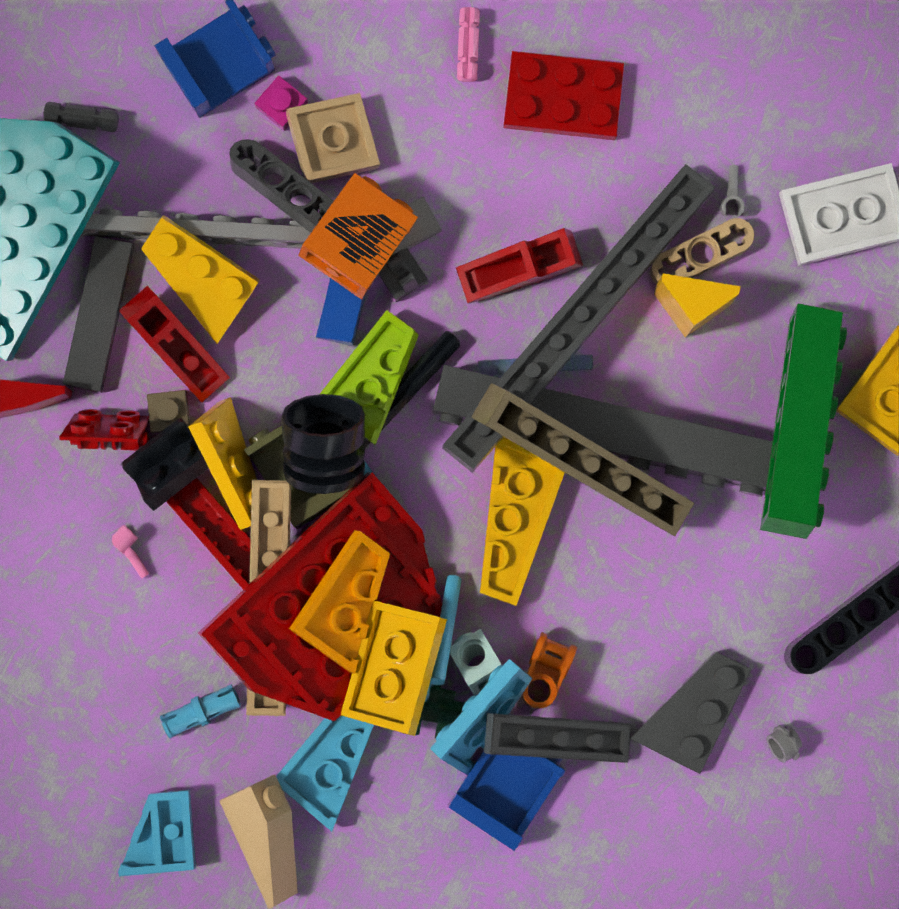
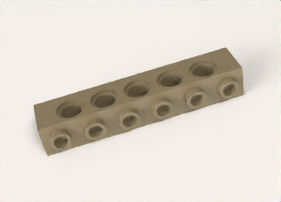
M492 383L471 417L673 536H676L694 505V502L511 392Z

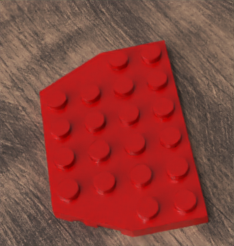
M367 472L363 476L362 481L353 488H350L198 632L203 640L250 691L331 721H335L341 716L352 673L345 670L289 628L354 530L361 531L390 553L378 597L374 601L440 617L442 601L435 588L436 579L433 568L429 566L424 547L425 538L423 531L373 472Z

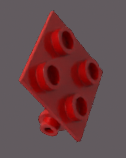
M84 409L79 411L78 414L73 415L59 436V440H69L70 444L77 445L78 449H98L100 441L101 450L107 449L108 442H112L113 450H118L119 442H121V450L137 451L149 441V432H144L149 423V416H140V413L134 410H124L117 412V415L102 414L97 409Z

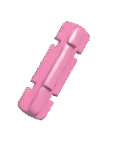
M463 7L460 9L459 26L461 27L459 28L458 61L460 62L457 63V79L462 82H474L477 80L478 64L475 62L478 61L479 29L477 27H479L480 11L475 7Z

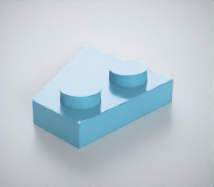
M190 790L157 792L148 795L142 810V816L134 830L124 861L118 870L119 877L196 869Z

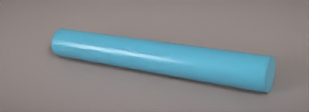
M449 575L446 578L440 617L446 619L447 622L430 683L434 685L445 684L462 579L456 575Z

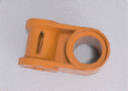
M541 632L529 660L530 665L526 673L533 678L531 682L541 680L546 683L549 695L541 703L534 702L528 695L527 686L521 695V699L527 706L540 709L548 707L553 703L562 681L570 669L578 646L573 644L569 647L548 639L547 634ZM545 651L561 657V659L546 654Z

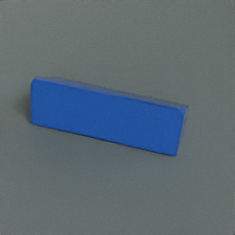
M330 278L316 338L353 346L365 296L361 300Z

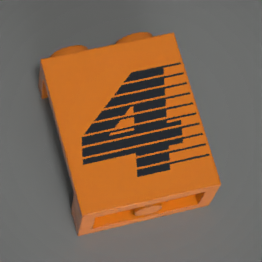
M354 173L302 244L298 256L362 300L386 262L406 234H409L418 217L413 214L412 208L400 199L393 200L383 193L379 184L373 179L365 176L362 178Z

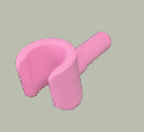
M123 525L112 536V543L129 559L142 579L149 572L137 553L131 548L138 537L127 526Z

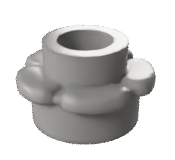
M781 725L774 727L773 733L766 738L773 755L783 763L791 758L797 760L800 757L799 748L802 747L799 735L791 727L785 728Z

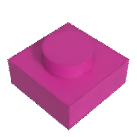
M278 75L254 105L285 131L289 126L286 116L287 108L308 104V99Z

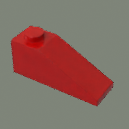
M148 285L119 310L129 324L201 403L230 378Z

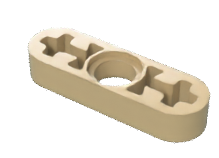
M730 219L661 253L652 263L650 269L651 278L657 285L661 278L659 271L663 267L662 262L666 261L669 266L680 262L682 259L678 254L680 252H684L685 262L692 271L687 272L686 265L678 268L674 275L694 278L745 253L754 241V230L750 223L744 219ZM733 228L736 232L743 231L745 236L741 240L742 245L738 246L735 241L724 245L722 250L726 254L721 255L718 243L730 235V229ZM717 235L718 242L712 236ZM700 243L708 245L713 252L712 260L705 264L696 262L691 254L692 248Z

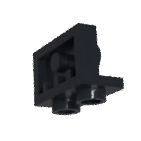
M182 418L175 420L121 463L123 470L136 482L144 502L153 511L209 469L188 427L189 425Z

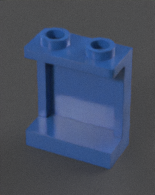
M483 750L475 765L449 802L448 808L515 851L523 839L522 835L558 779L562 778L566 772L564 768L559 766L562 759L486 754Z

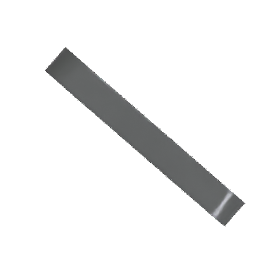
M249 139L240 140L230 148L229 155L232 171L311 233L334 200L258 142ZM271 174H279L284 178L281 183L271 185L264 181L265 177ZM297 195H306L310 197L311 201L304 206H297L291 202V199Z

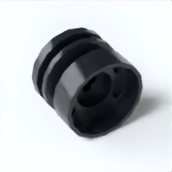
M319 394L294 400L285 407L282 414V438L285 443L283 449V473L288 483L294 488L308 493L330 494L353 488L362 481L365 473V449L363 446L365 438V413L362 406L351 399L339 395Z

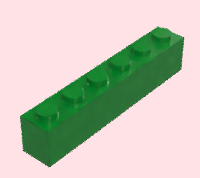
M798 303L789 319L760 530L807 539L815 527L819 528L821 526L824 504L819 503L820 491L826 489L829 477V468L823 467L825 455L830 454L834 433L828 431L829 419H834L838 406V397L833 396L834 384L838 385L843 368V363L837 361L838 350L843 349L847 336V328L841 327L843 312Z

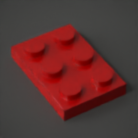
M512 51L503 128L616 140L624 63Z

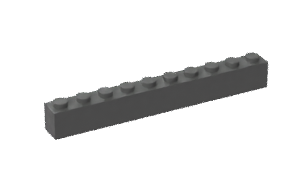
M443 365L433 414L440 415L439 422L459 426L481 401L490 384L495 385L500 378ZM546 388L531 404L617 457L628 459L627 463L637 469L649 470L650 465L665 468L664 474L671 477L687 479V474L703 477L701 482L703 484L724 488L725 482L740 486L739 492L762 497L763 491L766 490L772 441Z

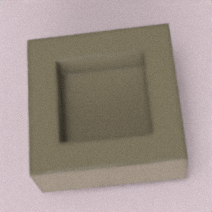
M186 390L147 394L151 433H160L178 418H182L190 426Z

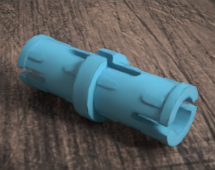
M230 684L202 698L199 696L191 698V703L161 715L160 720L167 736L172 738L200 724L202 727L211 724V719L241 707V703L238 701L239 697L235 688Z

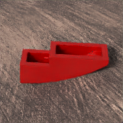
M562 228L534 240H524L456 267L467 303L470 304L539 283L584 265L572 231Z

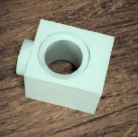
M481 629L474 633L468 632L461 635L451 646L450 655L474 695L479 694L489 682V676L493 670L502 665ZM485 656L481 664L469 666L470 661L474 657Z

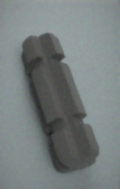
M47 102L43 112L45 121L57 122L59 124L63 122L68 127L96 130L99 127L101 131L115 132L119 122L117 112L110 109H101L100 112L94 107L66 104L63 107L61 103Z

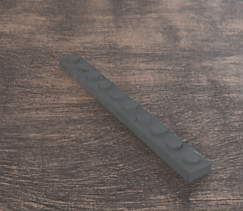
M685 164L495 385L532 404L711 196L715 186ZM477 406L446 440L442 447L443 450L472 473L503 438L502 435L471 418Z

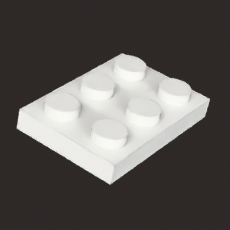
M892 163L781 190L779 193L798 266L899 241V188Z

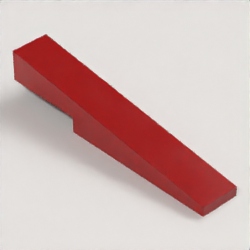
M196 478L166 502L244 590L250 583L251 537L244 529H239L235 519L200 480Z

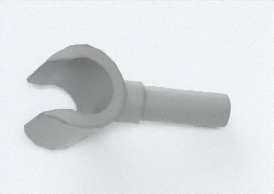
M738 165L729 166L727 197L722 200L719 207L723 216L726 215V203L729 200L735 201L738 205L737 217L744 212V202L738 196Z

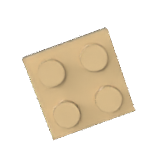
M360 93L287 108L286 116L302 174L310 183L379 168V158Z

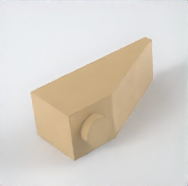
M274 774L219 800L268 909L275 907L298 893L292 810Z

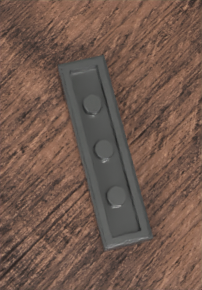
M95 236L63 384L65 386L103 392L120 314L119 310L121 309L134 250L132 243Z
M487 713L484 753L628 763L631 724Z

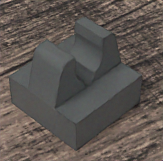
M408 248L390 258L378 274L396 302L428 282L427 277Z

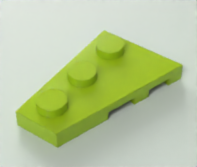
M388 310L384 312L320 393L339 395L351 399L362 406L365 413V438L374 445L377 443L419 336L413 328Z

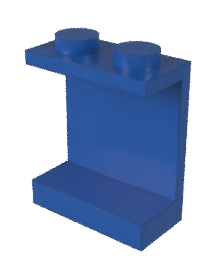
M233 0L225 1L228 8L226 13L173 46L168 38L154 45L163 63L199 118L275 71L271 58L276 56L272 46L265 36L258 39L251 28L256 23L245 5L238 8Z

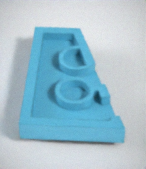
M510 659L505 664L495 668L490 674L489 682L479 694L471 696L465 702L462 708L463 712L452 724H448L441 729L436 737V742L430 749L441 760L468 775L475 765L470 758L478 747L484 748L487 713L509 714L533 678Z
M340 716L335 721L324 718L276 776L282 790L331 832L334 829L374 727L373 724L345 716Z

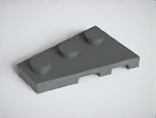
M714 652L630 736V739L700 774L752 669L718 652Z

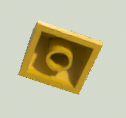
M663 273L655 287L654 295L686 338L727 309L739 295L741 286Z

